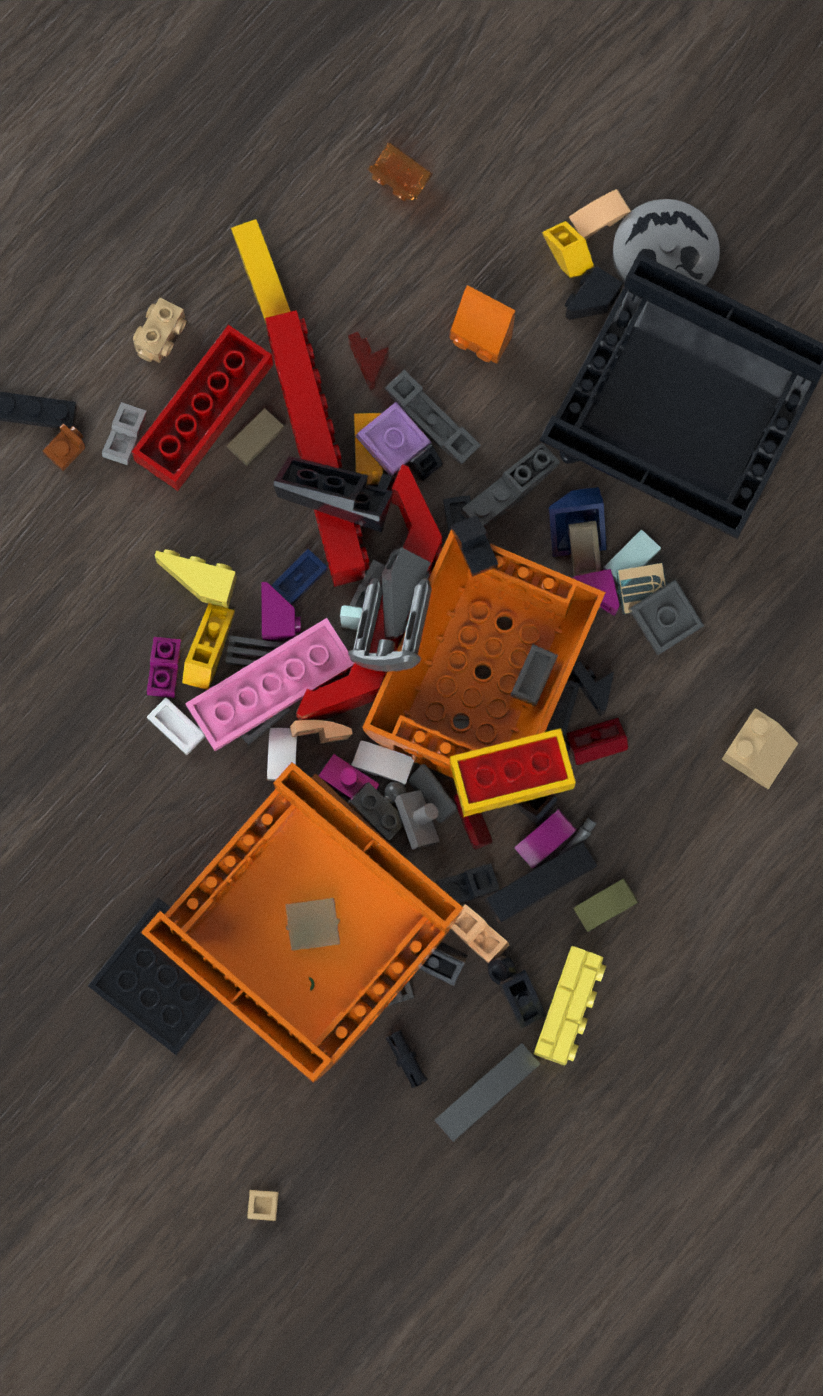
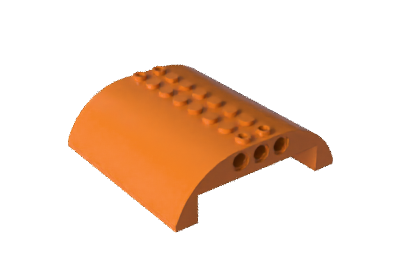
M291 762L273 782L275 790L172 907L165 914L159 911L141 933L314 1083L355 1044L415 975L452 928L464 907ZM309 977L312 978L314 981V988L312 991H310L312 984L309 980Z

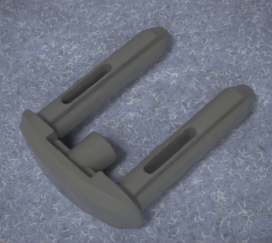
M379 578L371 580L367 586L354 648L348 652L352 662L364 668L385 672L410 669L420 663L421 657L418 656L432 591L428 579H421L415 587L402 651H394L395 642L381 639L379 640L377 653L369 652L383 592L382 581Z

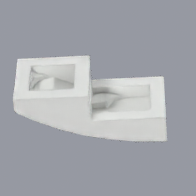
M270 728L267 781H275L291 762L296 765L297 736L292 737L290 728Z
M361 740L351 766L371 775H379L405 785L414 760L405 754Z

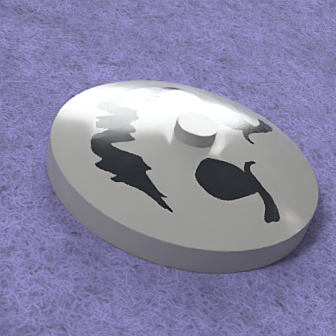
M654 200L636 207L622 220L614 238L613 262L617 274L624 284L638 253L707 286L713 278L720 255L719 240L711 222L695 207L677 200Z

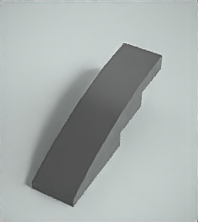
M521 1043L434 1121L454 1142L540 1065L539 1061Z

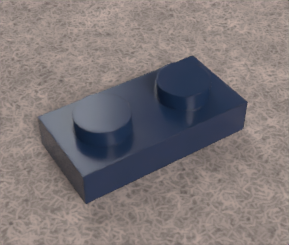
M307 549L271 586L287 602L293 605L328 570V567Z

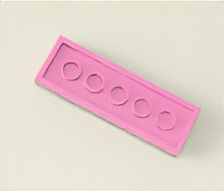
M326 618L185 704L213 750L217 751L301 700L306 689L317 690L352 668L354 662L351 661L348 656V650Z

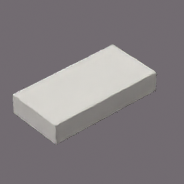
M167 698L147 716V719L186 755L205 738L202 730Z

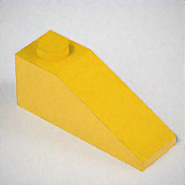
M211 603L208 604L185 660L182 683L205 690L210 688L235 610Z

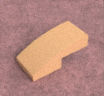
M616 189L569 216L578 233L586 240L605 226H612L628 215L631 210L620 192Z
M324 720L294 721L290 726L292 737L319 733L321 743L346 740L353 734L352 729L347 726Z
M465 904L462 913L451 930L489 964L490 961L500 956L509 947V943Z

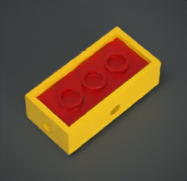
M561 728L450 756V766L464 817L574 789L576 784Z

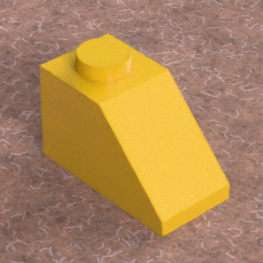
M566 221L542 232L560 268L570 278L581 276L588 269L594 267L586 240Z

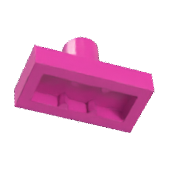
M333 754L319 774V777L329 786L349 799L365 783L369 782L376 790L380 786V784L335 754Z

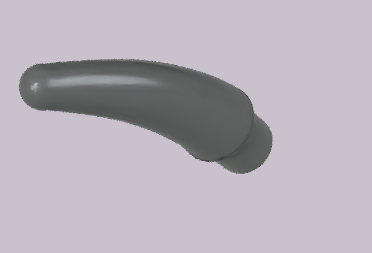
M587 817L573 838L558 852V855L583 843L592 834L591 831L597 823Z

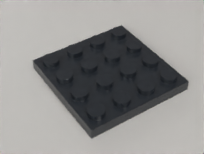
M157 898L93 978L88 987L177 1056L219 1003V1000L141 933L159 911L165 914L171 908L160 898Z

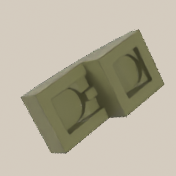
M624 878L573 909L586 931L590 932L636 905L639 901Z

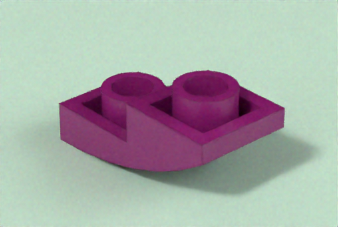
M153 638L147 695L175 698L181 639Z
M557 809L514 848L533 869L577 829Z

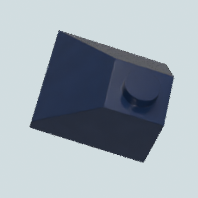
M599 487L572 490L549 507L553 557L571 555L568 524L596 521L599 551L607 550L604 502Z

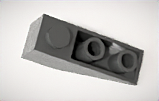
M404 548L392 550L382 573L384 634L388 640L398 638L406 630L408 623L406 618L411 609L415 587L421 579H428L430 574L428 568L431 562Z

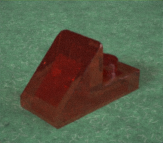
M357 331L348 335V344L371 391L375 389L389 356V347L372 353L367 339H361Z

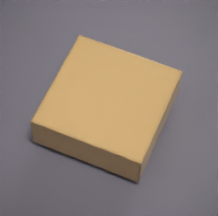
M250 1190L247 1219L276 1221L279 1192Z

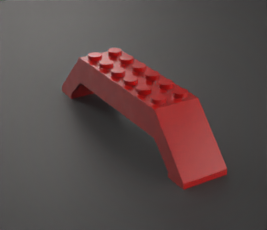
M402 464L392 487V504L399 507L409 532L403 548L431 562L428 568L430 572L429 580L443 549L442 535L409 467ZM383 595L369 653H377L379 640L386 639L384 634ZM404 633L398 636V638L389 639L396 643L394 651H397ZM354 663L348 676L314 691L306 689L296 713L297 721L325 720L374 702L387 672L371 670Z

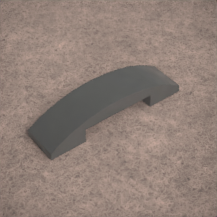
M405 370L385 387V390L392 399L400 405L414 423L434 443L461 465L481 446L462 426L459 427L423 392V387Z

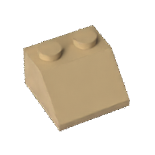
M755 708L722 760L769 789L798 743L778 722Z

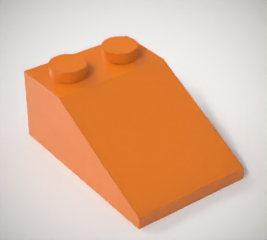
M467 285L450 330V339L453 340V344L463 350L468 348L475 352L476 356L485 362L492 361L497 364L512 338L515 310Z

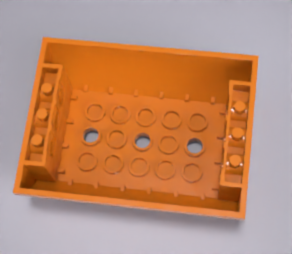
M452 530L429 578L432 591L418 651L421 661L410 669L387 672L362 727L364 732L380 746L410 756L415 763L420 765L426 764L429 769L453 778L450 756L545 733L606 593L492 544L490 546L498 562V567L472 577ZM501 617H508L512 621V627L508 630H501L497 626V620ZM405 633L397 651H402ZM532 645L558 655L536 707L511 696V692ZM477 667H488L491 675L487 679H479L475 675ZM458 715H464L468 718L469 725L464 729H458L454 726L453 719Z

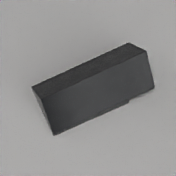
M288 456L273 484L279 498L379 532L383 531L393 496V491L367 485L368 475Z

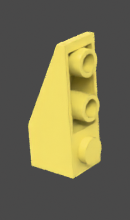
M172 550L156 551V562L201 602L225 608L229 607L237 579L236 572L232 571V567L217 563L216 566L205 564L206 561L204 559L191 556L190 559L179 557V553Z

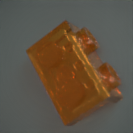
M392 143L387 144L375 164L370 165L367 169L373 174L371 178L382 186L388 184L394 189L392 193L403 201L407 199L416 200L433 175L432 172Z

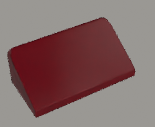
M619 718L566 733L576 765L628 750L627 736Z
M455 794L454 803L457 806V811L472 848L477 850L491 844L493 840L482 813L464 817L459 796Z

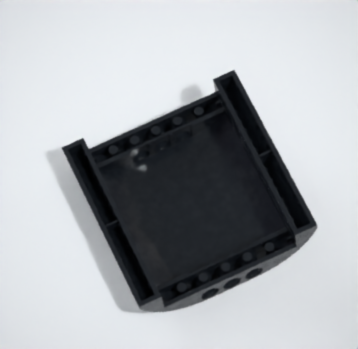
M638 253L626 276L621 294L556 416L552 415L540 441L738 539L823 374V343Z

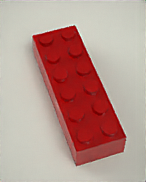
M228 325L132 450L134 461L178 491L273 366L272 354Z

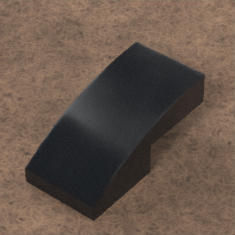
M491 863L435 882L436 885L459 904L500 890Z

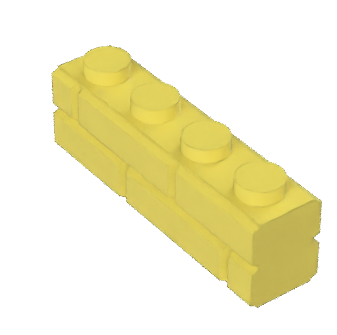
M571 946L534 1055L561 1065H566L568 1060H574L579 1046L574 1044L577 1033L583 1034L588 1019L583 1017L586 1006L592 1008L597 992L592 991L595 981L601 982L606 966L601 964L604 957Z

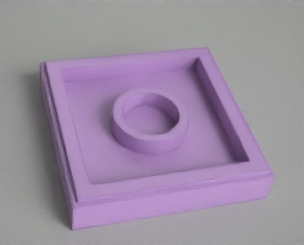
M397 402L355 436L387 474L391 476L400 470L402 464L406 465L432 443Z

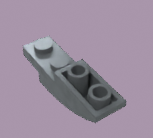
M541 443L505 471L499 480L464 506L460 513L465 519L476 515L482 525L486 527L493 520L497 521L530 493L560 464V461Z

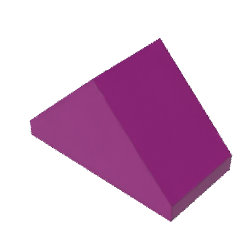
M611 569L573 577L575 580L606 592L600 608L615 617L620 605Z

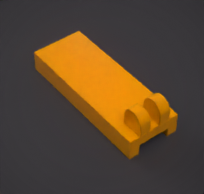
M381 413L354 414L355 436ZM355 437L356 473L368 475L367 485H379L383 468Z

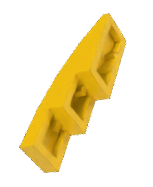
M255 219L232 227L231 230L264 320L267 317L290 312L257 220Z

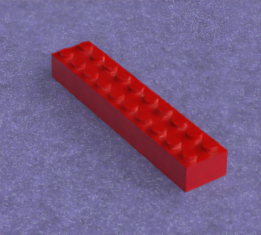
M297 310L265 318L267 335L300 459L342 468L338 444L333 445L335 443L333 423L331 419L326 420L329 417L326 397L324 393L319 394L322 392L318 368L312 369L315 368V358L312 345L308 341L305 319H299ZM314 510L334 587L364 580V577H366L365 570H369V558L366 547L360 548V544H363L360 525Z

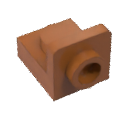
M62 424L59 427L61 432L46 446L43 454L64 471L85 449L82 441L84 436L75 427L72 426L69 429L65 424Z

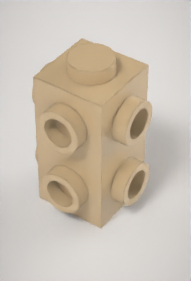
M162 298L158 299L156 305L151 304L146 313L147 321L143 327H138L133 337L135 349L138 352L137 355L148 362L154 360L160 363L164 356H169L174 345L172 341L175 335L182 333L187 322L182 308Z

